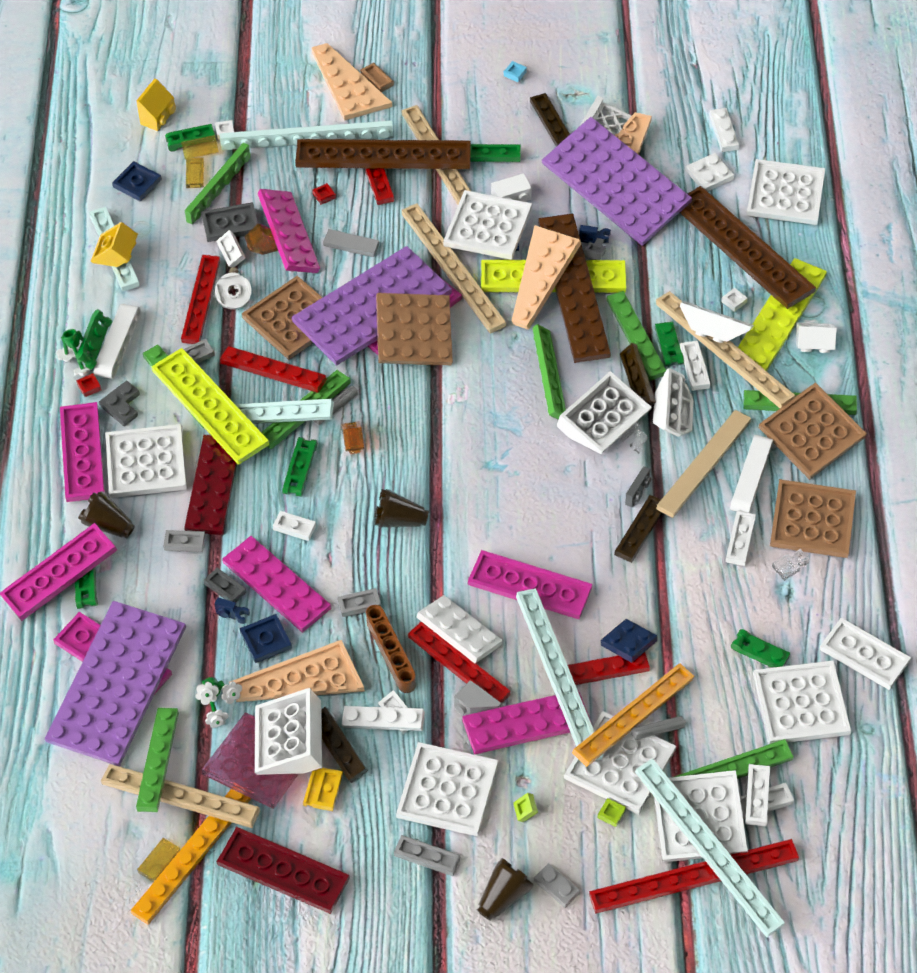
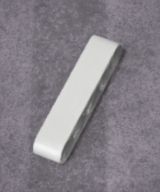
M120 304L96 360L97 364L94 367L95 376L115 378L138 323L140 307Z
M754 435L730 510L750 513L771 452L773 439Z

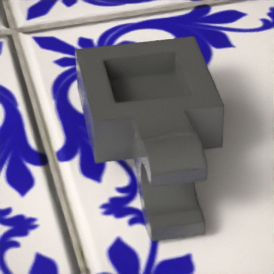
M597 238L595 243L589 242L583 251L585 257H589L591 260H600L606 252V246H603L605 239Z

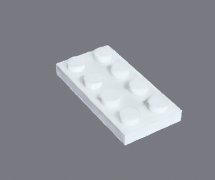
M445 595L420 610L417 614V618L475 664L502 644V639Z
M840 618L820 645V650L888 690L894 685L911 657L843 618Z

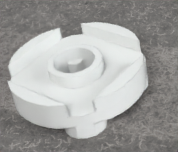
M227 273L216 284V299L223 308L240 309L249 302L252 291L251 285L240 274ZM230 287L238 289L235 296L228 293L231 289Z

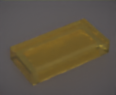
M215 135L181 142L185 160L219 153Z
M186 158V188H204V158Z
M162 838L137 869L138 873L154 882L177 855L180 848L167 839Z

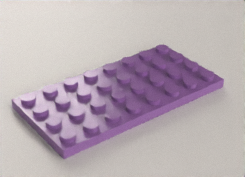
M592 117L588 118L542 159L544 166L641 246L648 242L692 202V198Z
M406 246L292 316V322L337 366L378 340L377 293L450 295L452 288Z
M112 601L47 732L45 741L120 767L186 629V624Z

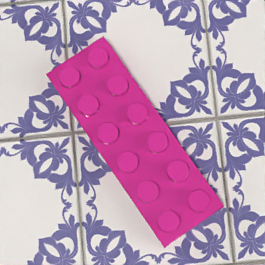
M260 189L257 194L285 270L318 273L320 266L292 192Z
M97 402L60 407L66 502L89 500L94 492L96 494L101 491L104 492Z
M94 523L1 591L0 596L18 618L23 621L115 553L117 548Z
M252 536L248 537L222 558L223 563L302 633L331 610L330 603Z
M481 550L468 579L469 586L517 600V592L536 588L544 609L579 620L593 585Z
M78 612L53 639L54 644L83 662L101 625ZM166 669L156 692L171 677L172 671L170 669Z
M556 695L462 717V722L474 755L570 733Z

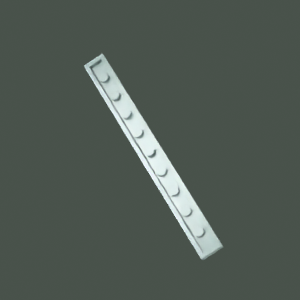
M392 121L220 133L221 150L238 149L243 142L248 144L249 148L297 145V139L368 140L393 138Z
M536 588L517 592L516 598L577 747L594 733V729Z
M650 759L637 768L635 773L764 935L769 937L783 927L785 922L654 759Z

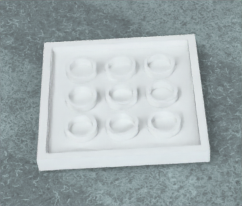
M756 159L747 216L817 225L825 168Z
M464 190L444 238L443 245L445 247L512 260L531 213L532 203Z
M181 424L105 432L110 498L187 489Z
M834 661L754 670L753 676L769 744L784 739L788 743L851 734Z
M602 711L593 726L594 732L614 716ZM630 731L608 749L602 759L595 760L588 767L575 756L564 774V779L605 799L609 798L625 806L627 810L639 814L651 792L635 773L636 769L653 758L662 771H664L676 750V746L656 736L636 740L631 735L632 731Z
M418 742L396 818L478 836L497 770L498 760Z
M736 770L669 778L730 855L748 852ZM654 797L663 862L703 858Z

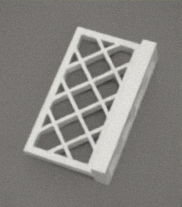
M597 96L580 125L592 117L597 122L602 121L608 131L611 132L612 129H618L620 132L625 123H619L617 118H624L628 121L631 115L604 103V98ZM602 110L609 111L611 115L604 116ZM613 119L615 124L608 126L606 120Z

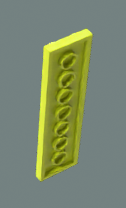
M796 258L790 264L816 287V291L827 274L826 270ZM816 291L789 309H786L770 295L753 322V329L746 333L738 348L767 371Z
M481 260L482 291L519 292L526 260ZM586 260L594 293H618L621 291L626 293L625 260Z
M183 348L151 366L156 376L238 465L269 446V440Z

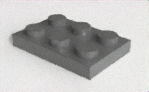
M253 202L201 211L207 242L217 241L229 230L234 233L235 237L260 233Z

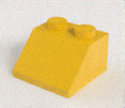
M155 78L136 100L140 124L159 131L166 124L167 119L176 110L173 95Z
M123 222L110 228L100 235L91 262L119 267L124 263H128L132 257V249L136 246L138 233Z

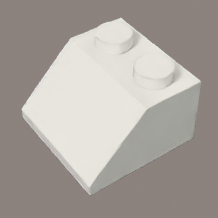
M796 322V346L802 352H812V349H819V352L830 353V350H835L837 328L834 324Z

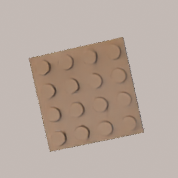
M296 276L243 312L242 318L283 356L290 360L313 344L292 322V316L322 297L299 276Z
M376 294L378 363L452 365L449 295Z
M816 382L761 422L758 427L768 438L773 439L772 442L809 480L866 438L867 435Z
M779 479L770 547L848 558L856 490Z

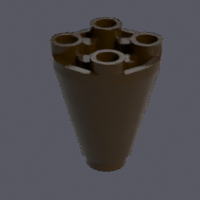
M381 489L379 496L380 504L376 507L374 515V525L381 528L420 527L421 525H426L429 514L428 510H424V507L389 489Z
M101 491L97 494L94 492L88 500L90 504L81 511L78 519L85 526L90 527L95 523L101 531L127 539L133 532L135 525L132 524V521L105 492Z
M502 858L495 865L478 904L479 908L477 911L490 921L530 892L534 884L527 879V876L519 869L515 871L512 865Z

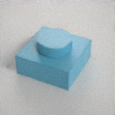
M512 61L504 70V76L519 82L527 72V67Z

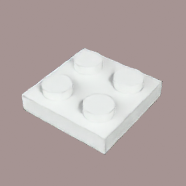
M716 153L687 165L685 170L698 186H702L707 192L734 180V174Z

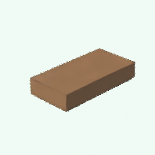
M374 62L360 70V73L380 92L394 86V81Z

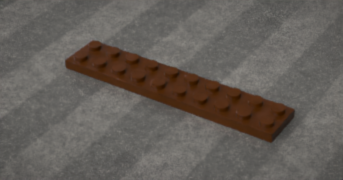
M297 139L295 166L296 168L470 169L471 141Z
M702 186L687 193L692 198V202L680 214L786 309H789L816 291V287Z
M573 213L538 218L539 227L580 239ZM581 244L555 286L574 363L611 357Z

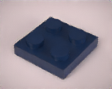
M133 161L112 182V186L141 202L162 178L160 174Z
M277 614L239 628L240 634L255 663L292 649V644Z
M626 618L601 639V646L633 663L657 642V635Z

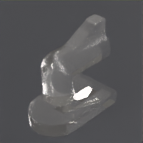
M637 421L621 436L620 441L624 442L631 434L635 435L637 439L630 444V447L640 454L643 444L648 440V436L641 429H638L640 423Z

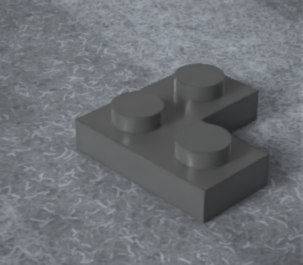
M126 380L101 399L99 406L121 425L126 426L138 416V412L129 403L140 395L139 390Z

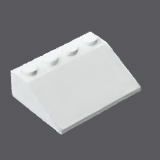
M610 371L560 415L557 427L570 439L602 454L652 407Z
M310 688L255 706V773L257 775L304 774L322 768L321 700Z

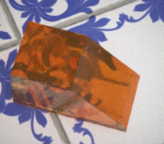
M257 224L245 236L247 247L251 252L264 255L278 251L271 229L266 226Z
M360 422L341 424L345 451H349L350 454L360 453V450L364 449Z

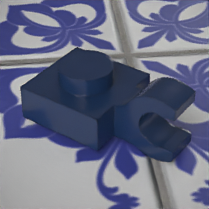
M580 225L579 237L581 242L595 243L597 238L605 239L604 243H609L610 229L604 228L598 231V227Z
M217 597L214 603L216 614L223 618L235 619L236 617L237 622L245 624L246 619L241 617V615H250L248 608L236 606L235 602Z

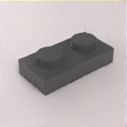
M642 467L626 493L625 505L633 507L636 501H640L643 489L648 488L651 482L649 468Z
M218 567L204 579L206 586L226 600L236 603L246 594L245 587Z

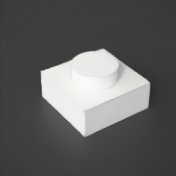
M232 120L215 122L218 140L220 139V133L234 132Z
M734 288L722 297L721 302L735 312L747 303L748 298Z

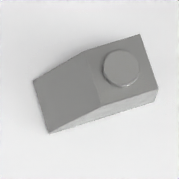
M471 680L454 696V706L460 714L469 715L501 707V703Z

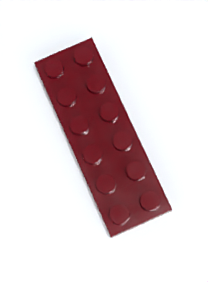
M203 435L184 530L223 535L237 463L211 435Z
M239 827L235 828L216 861L218 866L329 914L332 913L350 879L349 874Z

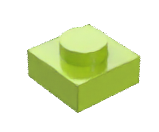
M526 793L513 802L517 819L520 822H525L538 813L534 795L531 793Z
M607 798L597 818L617 827L626 811V807Z

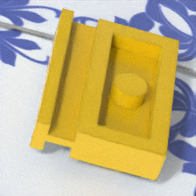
M323 767L322 769L313 770L303 805L333 811L343 771Z

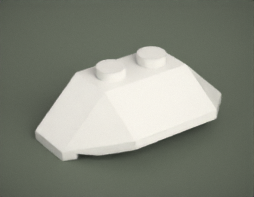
M686 301L680 304L691 330L696 331L695 334L706 337V335L711 336L714 341L719 343L727 342L753 329L754 326L753 324Z
M668 368L655 391L654 398L656 403L654 404L653 424L680 437L692 431L694 401L689 387L685 383L684 375Z

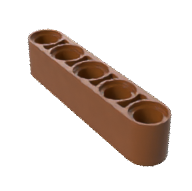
M371 605L366 609L367 626L399 690L403 693H411L416 688L415 671L383 608L379 605Z

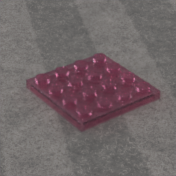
M246 712L202 769V775L272 809L275 808L298 776V774L257 775L255 773V716Z

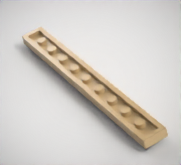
M416 203L402 209L403 217L457 290L462 294V297L488 332L491 334L506 327L505 320L452 249L443 245V237L420 206Z
M669 291L656 299L658 307L776 406L781 408L795 398V395L731 341L719 343L714 341L711 336L706 335V337L695 334L696 331L691 330L680 307L682 301Z

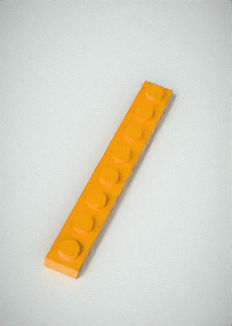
M679 663L575 747L572 753L588 767L632 731L634 727L638 726L693 680L694 675Z
M234 784L224 797L248 804L252 799V794ZM208 816L131 909V914L149 925L232 822Z

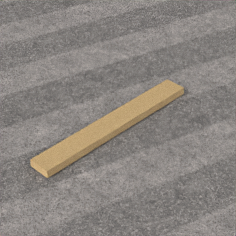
M417 105L402 110V116L417 140H439ZM436 169L457 205H459L464 190L471 191L457 169Z
M734 410L658 503L657 510L674 518L749 425L751 418Z
M109 764L101 779L102 785L139 795L143 773ZM168 780L164 781L161 802L249 828H253L260 813V807Z

